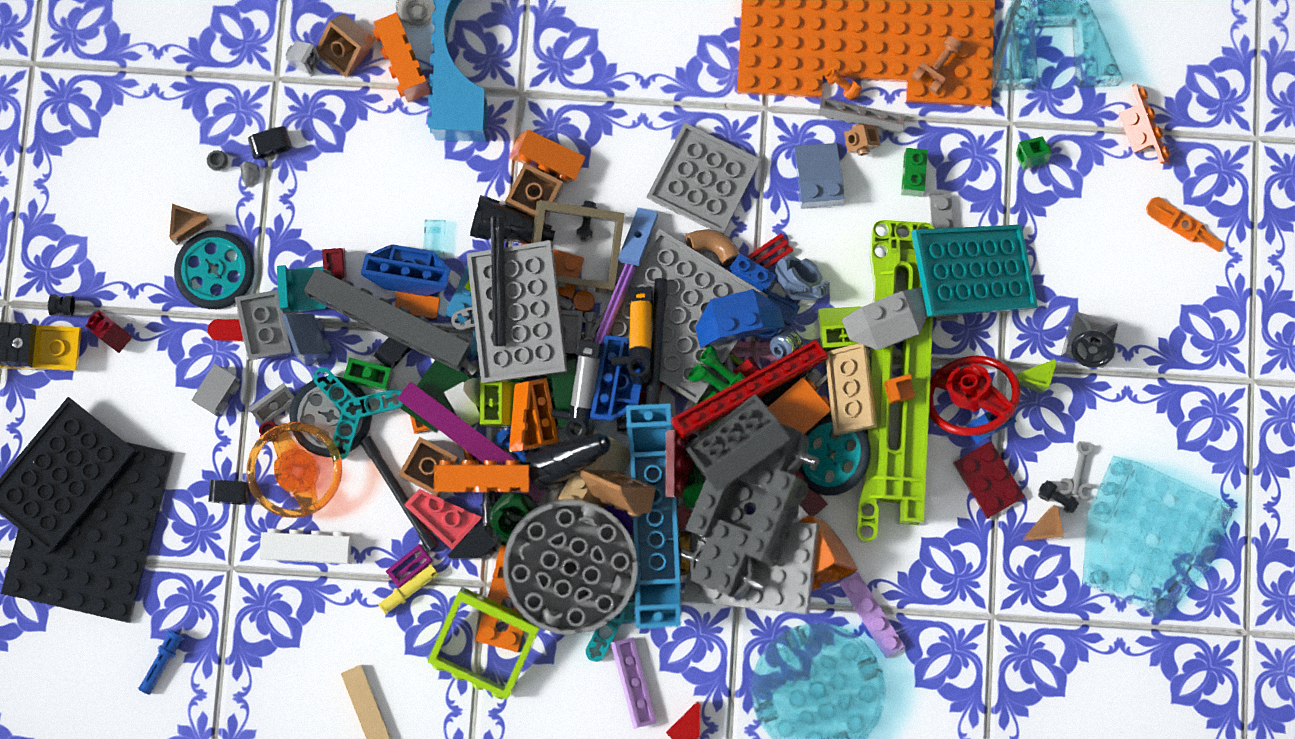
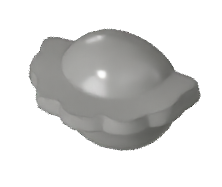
M244 161L240 166L242 181L245 187L253 186L258 181L259 176L257 165Z

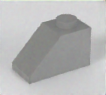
M295 41L293 46L290 45L285 53L288 65L309 76L312 75L321 59L314 45Z

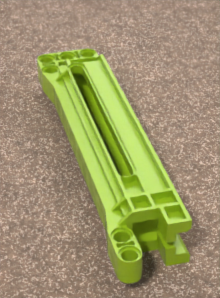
M879 220L874 224L870 235L869 255L873 280V302L896 293L897 273H902L905 277V290L921 287L911 232L917 229H935L933 225L926 222ZM879 227L884 228L887 231V235H878L876 229ZM905 229L908 232V236H899L897 230ZM875 249H883L886 252V256L878 257ZM927 317L919 335L902 341L901 376L912 374L911 383L915 397L899 402L896 451L890 449L888 444L890 405L884 387V382L892 379L893 345L881 350L870 348V369L877 427L866 429L871 446V459L864 475L856 518V537L863 543L871 542L878 533L879 508L876 502L900 504L899 524L919 525V523L924 522L933 317ZM864 505H870L873 508L872 516H866L862 512ZM863 527L871 528L872 536L870 538L862 536L861 529Z

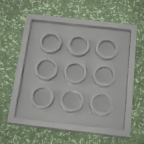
M684 122L646 199L708 229L724 234L761 159Z

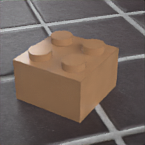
M524 163L505 200L506 205L535 217L536 202L539 200L557 202L564 188L563 181ZM545 211V223L547 222L551 212Z
M419 436L398 475L430 494L440 497L442 492L434 491V465H440V460H453V465H458L460 459Z

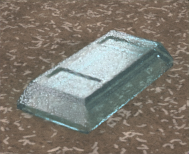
M425 219L423 249L434 251L444 262L446 220Z

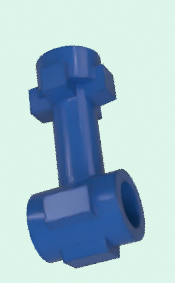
M502 429L501 432L498 431L493 437V443L502 450L505 447L509 449L510 433ZM530 449L512 451V453L517 456L516 460H519V463L526 464V455Z

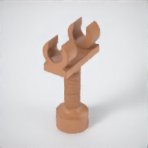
M949 36L944 42L945 49L933 66L930 68L921 62L911 77L917 82L924 73L933 78L934 82L929 90L934 94L937 93L946 79L938 73L951 53L957 54L962 47V44L952 36Z

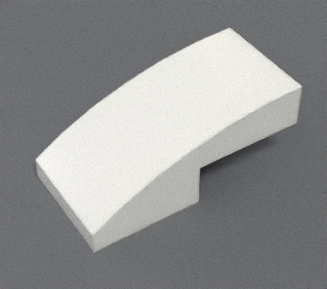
M461 382L446 390L444 394L453 409V413L472 426L480 421V413L476 405L463 391L464 382Z

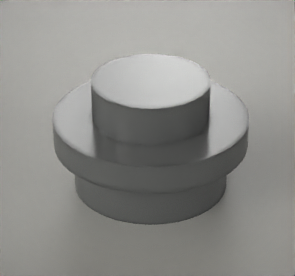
M214 150L208 154L206 162L211 170L222 171L228 164V157L223 151Z

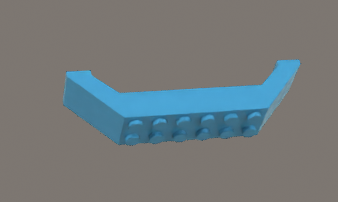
M671 404L626 406L631 478L655 487L651 514L641 513L639 517L633 516L634 547L638 564L635 599L636 629L681 627V564L679 557L677 498L666 497V430H673L671 424Z

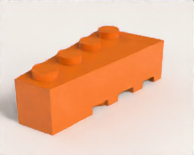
M440 460V465H434V491L529 492V465H521L519 460H505V465H497V460H484V465H475V460H462V465H453V460Z

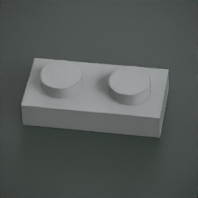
M283 382L248 409L262 425L290 407L295 396Z

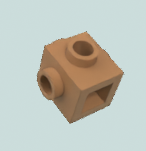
M856 124L852 126L851 130L844 132L848 153H857L858 156L870 154V150L881 146L877 125Z

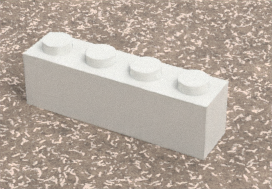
M268 529L267 533L261 532L259 559L350 564L352 538L346 536L345 532H333V536L324 535V531H311V535L303 534L302 530H289V534L281 533L280 529Z

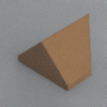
M172 203L169 238L177 245L212 224L211 219L206 214Z
M1055 504L1050 506L1022 539L1024 541H1046L1064 537L1058 507Z

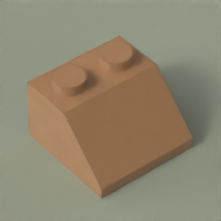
M343 13L328 22L316 50L324 61L347 78L368 55L376 39Z

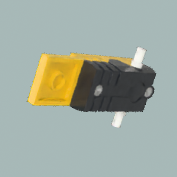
M0 322V368L78 371L82 329L80 327L46 326L34 323Z

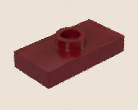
M345 248L322 249L323 269L332 272L337 279H347Z

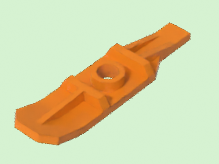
M1160 197L1151 198L1148 202L1146 212L1152 219L1192 243H1203L1220 252L1224 242L1207 232L1201 222L1170 205ZM1187 221L1189 228H1183L1182 222Z

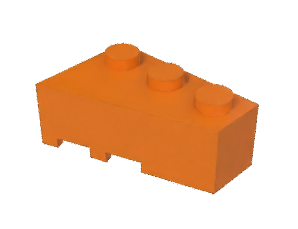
M526 130L517 136L509 159L522 164H528L546 174L555 176L563 181V183H568L576 180L585 156L533 131Z
M547 378L515 384L509 452L559 442L555 418L551 416L553 408Z

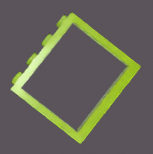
M462 587L455 597L427 662L432 664V667L438 671L445 670L451 673V676L457 680H466L472 683L471 685L476 689H485L492 692L491 695L495 698L507 700L516 685L541 628L531 623L523 614ZM462 602L529 633L506 687L439 656Z

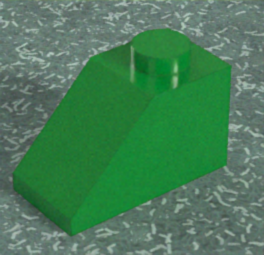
M695 462L683 493L686 509L695 507L704 485L700 469Z

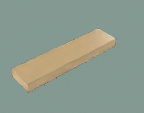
M362 665L340 673L365 738L391 739Z

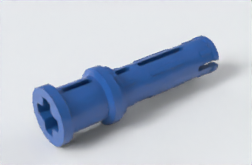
M172 629L167 630L168 635L162 645H159L157 648L159 653L142 683L137 688L147 695H151L169 660L176 657V650L180 643L186 639L182 634Z

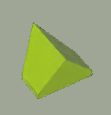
M1053 359L1017 373L1016 376L1020 385L1042 394L1050 387L1057 363L1056 360Z

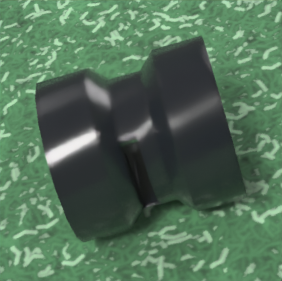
M51 294L49 296V315L57 316L63 314L69 317L74 315L75 297L73 295L60 297L58 294Z

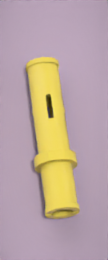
M430 564L399 589L395 588L392 590L393 593L378 603V606L387 615L399 604H404L408 597L436 576H439V574Z

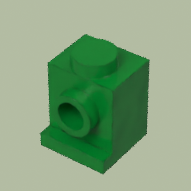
M1041 136L1020 141L1015 155L1024 171L1028 167L1047 163L1051 156V147L1046 143L1044 137Z

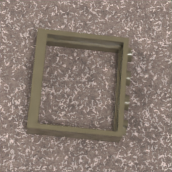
M543 200L537 201L531 243L541 242L545 211L615 222L607 282L556 275L557 285L560 288H566V284L574 285L575 290L587 291V287L596 288V293L608 294V290H615L625 213Z

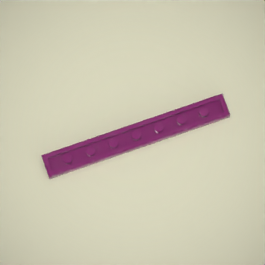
M412 382L408 383L397 398L484 463V460H497V465H505V460H515ZM529 476V492L523 493L529 495L538 503L546 491L545 489L540 490Z

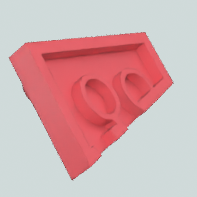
M418 489L404 504L451 550L482 518L422 489Z

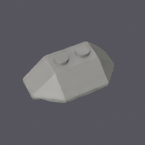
M922 287L895 293L865 305L843 318L842 322L849 339L875 350H881L919 335L927 319Z

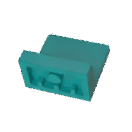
M286 265L277 266L279 308L283 313L326 309V306L306 297L304 288L315 269L323 271V267L288 269Z

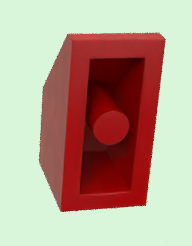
M698 702L694 703L665 733L671 739H698L700 737V704Z

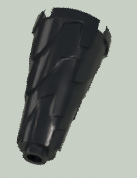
M480 195L469 236L490 240L491 217L501 216L504 220V242L531 243L534 225L533 216L499 203L500 201ZM545 222L543 223L541 242L549 240L553 242L555 230H551L552 226Z
M596 433L587 437L581 436L550 446L544 445L535 448L526 455V463L531 461L529 476L540 490L545 489V491H549L564 483V480L577 474V471L596 462L597 458L609 451L611 441L607 435Z

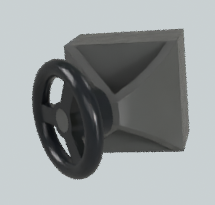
M1076 311L1071 316L1060 357L1077 361L1085 367H1105L1115 355L1114 338L1118 323Z

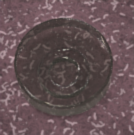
M397 0L396 2L398 17L409 28L420 29L428 26L432 22V12H436L433 0Z

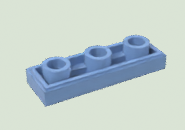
M637 208L619 254V262L640 266L659 216L658 211Z

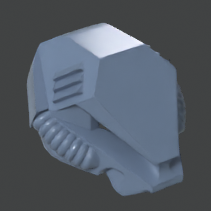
M787 255L777 262L774 271L776 280L786 295L792 300H819L829 293V283L823 280L820 270L811 260L807 258L800 260L794 256Z

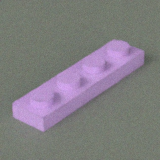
M858 571L839 582L840 587L885 658L905 647Z
M634 637L612 642L611 646L633 728L637 729L657 723Z

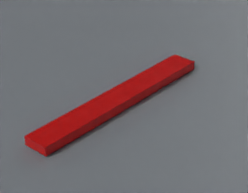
M815 339L671 418V424L684 439L729 414L756 394L757 397H760L827 360L828 354Z

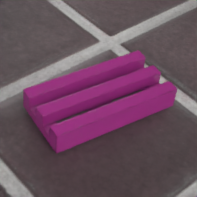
M418 544L385 572L396 586L400 588L430 565L433 559L424 550L422 545ZM418 551L422 553L396 575L392 573ZM424 557L427 559L419 567H417L414 571L407 575L404 579H402L400 582L398 581V578H400L403 574L410 570Z

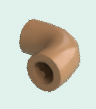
M703 229L685 235L688 247L697 252L705 250L714 252L723 267L731 266L740 254L734 242L719 231Z

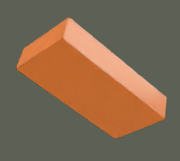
M397 292L396 308L401 306L408 309L411 315L415 317L422 316L427 319L437 320L440 297Z

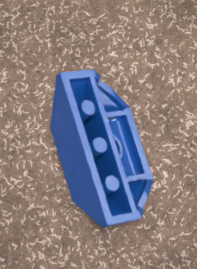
M391 244L373 253L365 254L361 275L385 290L428 296L447 288L450 268L434 251Z
M754 289L711 299L695 326L700 348L785 328L780 306Z
M605 335L603 358L600 359L590 419L612 422L626 414V406L639 405L642 385H636L631 381L628 365L611 364L612 357L629 356V340L626 337ZM640 368L637 369L635 372L641 373L644 371V369Z

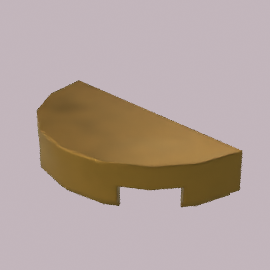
M682 532L681 549L684 548L690 551L689 532ZM681 557V574L687 575L690 572V561Z

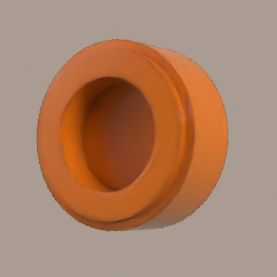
M579 291L574 296L573 304L577 311L585 313L594 308L595 299L589 291Z

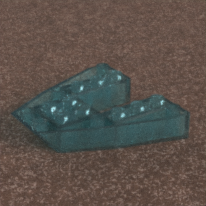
M1011 0L993 60L991 73L992 91L1035 89L1039 83L1035 28L1072 27L1076 88L1119 86L1124 78L1099 19L1088 0Z

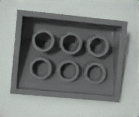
M755 394L684 445V447L716 492L728 487L737 477L746 474L755 464L765 460L770 453L783 447L790 438L777 419Z

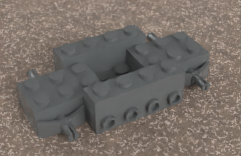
M783 424L780 425L790 440L780 449L770 453L765 460L751 467L746 474L733 480L728 487L716 492L706 478L685 528L707 539L695 552L682 548L681 552L688 555L679 553V557L687 559L691 563L690 580L738 601L753 587L761 591L766 590V588L759 586V584L767 587V582L756 578L757 560L773 567L779 561L782 553L781 548L784 541L790 535L791 524L798 516L801 500L807 494L808 484L794 476V474L802 464L807 463L816 467L818 464L815 462H819L818 457L807 453L808 436ZM755 504L756 511L752 515H748V506Z

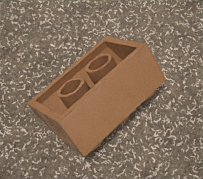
M580 470V475L591 494L600 498L601 503L614 505V508L618 510H627L628 514L639 517L641 513L651 514L655 487L616 471Z

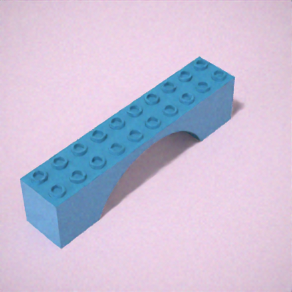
M433 0L436 12H432V25H434L435 33H431V45H433L434 53L430 55V65L433 70V74L429 76V85L432 87L433 95L429 94L428 99L432 115H428L430 134H433L435 141L486 142L488 100L485 89L468 80L459 71L452 61L448 49L450 24L455 11L463 0Z

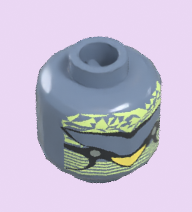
M790 329L782 330L770 341L771 352L778 359L802 347L800 336Z

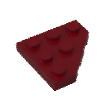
M666 430V497L682 498L695 462L684 445L697 437V434H691L683 439L677 430Z

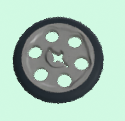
M322 376L318 380L319 383L323 381L327 384L326 391H328L331 385L337 383L333 380L331 384L327 376ZM336 376L355 398L366 396L358 385L346 381L343 377ZM312 380L298 391L291 403L289 413L290 427L298 443L307 451L318 456L332 457L329 450L338 419H332L331 422H327L328 418L319 414V412L330 414L331 411H334V415L339 418L341 411ZM339 387L332 391L333 393L335 390H341L344 393V390ZM318 394L322 397L321 405H311L310 399L313 395ZM364 400L360 401L362 406H358L356 408L363 409V413H366L367 411L364 407ZM307 415L315 417V424L311 427H307L303 423V419ZM372 416L360 419L351 451L356 449L360 445L359 442L367 436ZM344 424V425L341 426V428H342V427H345V426H346V427H349V428L351 429V433H352V426H351V425H349V424ZM321 431H327L330 435V439L326 443L318 441L317 437ZM337 437L336 441H341L339 448H334L337 457L340 454H345L346 451L343 449L344 442L349 444L350 440H343Z

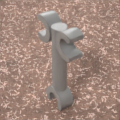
M1079 441L1075 447L1078 458L1073 480L1062 478L1060 482L1066 483L1068 488L1067 490L1059 489L1058 493L1062 495H1076L1079 499L1085 501L1089 500V496L1083 495L1082 490L1083 488L1091 489L1092 486L1087 483L1080 484L1087 455L1093 451L1094 447L1093 444H1089L1088 450L1083 451L1081 449L1082 441Z

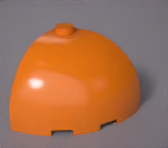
M810 515L799 520L801 523L819 525L812 591L821 588L820 584L823 582L833 581L834 583L858 570L847 548L826 522Z

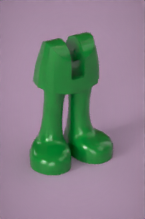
M709 346L703 352L700 361L715 369L728 382L726 383L712 374L700 363L695 365L688 375V380L691 382L706 381L720 391L746 378L741 372L736 374L727 368L718 359L717 350L712 346Z

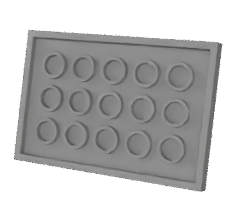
M549 240L504 248L506 345L503 347L493 345L491 250L467 253L481 383L568 372L553 242Z
M792 522L789 538L784 541L781 548V557L774 567L757 560L756 578L767 582V587L759 584V586L766 588L765 591L753 587L738 601L691 581L690 563V572L686 576L683 601L809 614L819 525ZM692 533L690 551L695 552L707 539Z

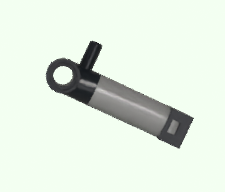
M588 340L578 341L576 353L578 355L570 411L552 410V417L568 420L565 424V433L570 439L581 436L587 437L590 434V414L599 362L603 358L605 343ZM576 422L582 426L580 434L574 431Z

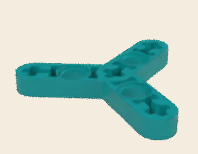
M319 368L313 374L315 384L341 411L329 450L330 455L337 461H343L348 458L361 418L397 410L403 405L400 401H398V405L388 402V408H384V401L381 396H385L386 400L392 399V394H396L399 397L402 392L398 389L355 398L329 369ZM320 373H328L327 379L332 384L333 380H335L337 383L331 385L328 391H326L325 388L328 386L323 381L318 382L320 379L318 375ZM339 387L344 390V396L337 400L332 397V391ZM376 398L380 401V407L377 410L369 409L368 402L370 399ZM364 400L366 413H363V409L356 410L355 415L347 412L350 404H354L355 407L362 406L360 401ZM349 424L352 426V433L349 436H343L340 433L342 425ZM337 437L343 440H350L349 444L344 442L343 449L346 452L345 454H340V457H337V453L334 451V448H339L341 441H336Z
M627 602L620 613L621 617L619 619L614 617L604 625L612 630L610 638L604 639L599 635L601 627L595 630L585 650L586 656L590 661L599 662L604 658L622 623L636 622L635 617L631 613L633 607H635V602ZM597 637L600 641L607 643L606 647L600 646V657L595 656V658H592V653L589 649L596 647L598 642H594V639Z

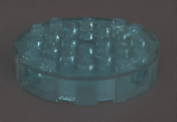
M808 623L783 632L763 650L752 673L750 687L751 702L759 724L771 739H866L874 730L883 711L885 680L875 654L857 635L832 624ZM814 684H820L823 687V693L819 697L814 696L811 692Z

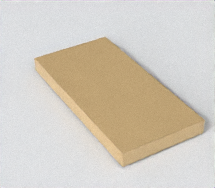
M858 343L826 351L828 354L826 368L834 435L839 436L877 427L868 347Z

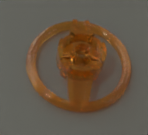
M302 422L280 424L265 432L252 447L246 466L248 486L256 501L267 511L286 518L309 516L325 507L339 488L342 477V460L339 450L329 435L316 426ZM288 431H303L316 436L326 445L331 454L334 467L333 478L329 489L319 500L315 484L320 474L319 463L314 456L299 448ZM270 439L278 458L274 462L275 480L284 490L293 493L301 509H285L271 503L262 494L257 485L255 477L256 460L261 449ZM296 466L302 468L298 477L292 474L293 468Z

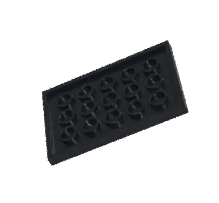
M68 396L0 477V514L45 551L52 554L136 453V450Z

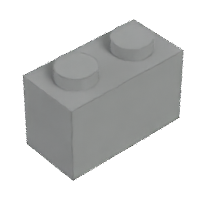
M214 364L191 401L218 416L219 413L222 414L227 408L229 397L238 391L240 379Z

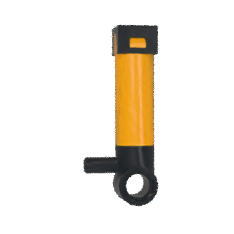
M630 287L629 356L612 357L611 364L628 365L631 381L636 385H644L651 379L652 287ZM637 369H644L641 373L635 372Z

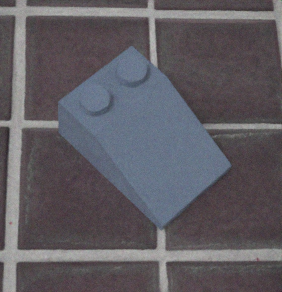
M837 143L794 146L800 209L842 206L845 196Z
M285 313L281 315L294 353L305 366L330 358L329 351L332 348L328 338L324 339L322 331L325 328L321 318L317 319L314 314Z

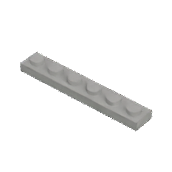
M951 193L930 194V224L935 229L953 228ZM958 315L935 316V320L957 321Z

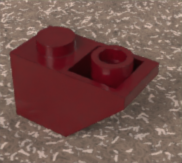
M100 310L92 314L85 327L117 353H120L133 337Z

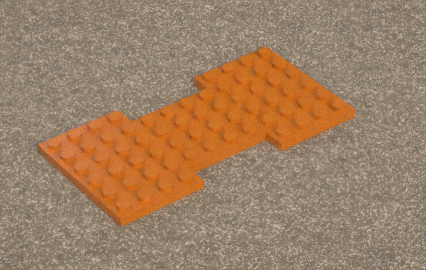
M742 0L737 94L821 98L823 78H825L826 73L831 68L842 72L841 77L844 79L906 82V103L990 107L992 99L995 0ZM949 36H952L962 44V47L957 54L951 53L938 73L946 79L937 93L934 94L929 90L934 82L933 78L924 73L917 82L911 77L921 62L931 68L944 51V42Z

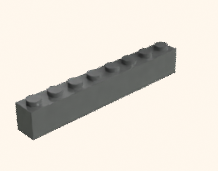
M317 268L315 269L304 288L306 297L458 372L460 371L471 350L470 343H468L465 337L461 335L455 337L449 334V330L443 326L438 325L435 327L429 324L430 321L422 316L417 318L411 315V312L404 307L396 308L392 306V303L386 298L380 297L378 299L372 296L373 293L369 290L354 287V284L347 279H337L329 270L323 269L321 271Z

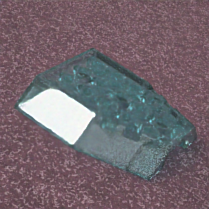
M1113 455L1087 514L1082 584L1101 593L1107 592L1142 608L1143 612L1164 620L1209 570L1234 510L1221 499L1140 462ZM1167 494L1172 495L1175 499V504L1172 507L1164 503V497ZM1150 534L1158 538V544L1155 547L1147 543V537ZM1133 574L1138 575L1141 579V584L1138 587H1134L1130 583V577Z

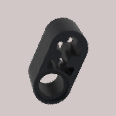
M285 126L255 133L247 138L253 159L255 160L267 158L292 149Z
M388 337L377 349L374 357L385 367L393 370L412 348Z
M210 480L208 502L250 505L251 483Z

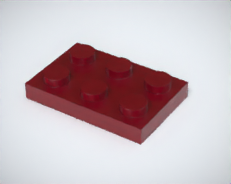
M991 441L953 462V465L986 519L1025 497Z

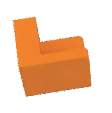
M912 374L889 379L884 382L889 405L915 397L911 383Z

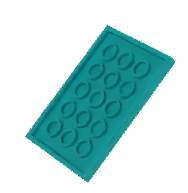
M1021 224L917 229L911 232L927 317L1028 310L1038 307Z

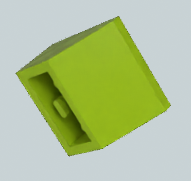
M861 306L818 309L820 344L825 351L858 344L849 339L842 319L861 308Z
M480 381L481 427H511L515 382L497 381L481 383Z

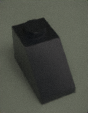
M478 525L447 556L452 560L490 559L498 551L496 549L498 544Z

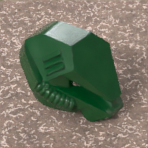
M506 492L490 509L489 520L496 534H499L498 542L501 545H507L516 525L536 508L533 499L529 495Z

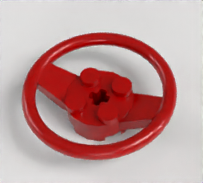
M977 355L958 358L940 369L938 368L936 373L930 378L929 416L937 426L956 435L974 436L988 433L1007 422L1016 411L1021 396L1019 380L1008 365L995 358ZM977 364L992 366L1006 375L1012 388L1010 401L993 386L988 370ZM971 365L969 367H964L960 369L961 366ZM936 387L949 392L951 401L958 407L969 409L973 412L980 410L982 407L998 416V418L976 427L953 425L945 421L937 413L933 402L934 391Z

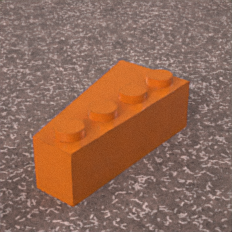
M397 12L373 21L376 29H373L372 32L376 41L381 40L383 48H380L384 60L389 59L392 65L388 69L392 78H397L400 84L396 86L400 97H405L407 103L430 94L425 76L408 41Z

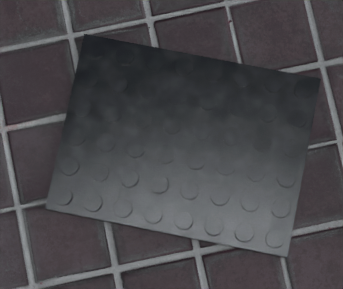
M126 442L136 450V453L52 554L45 551L18 529L1 594L130 623L175 453Z

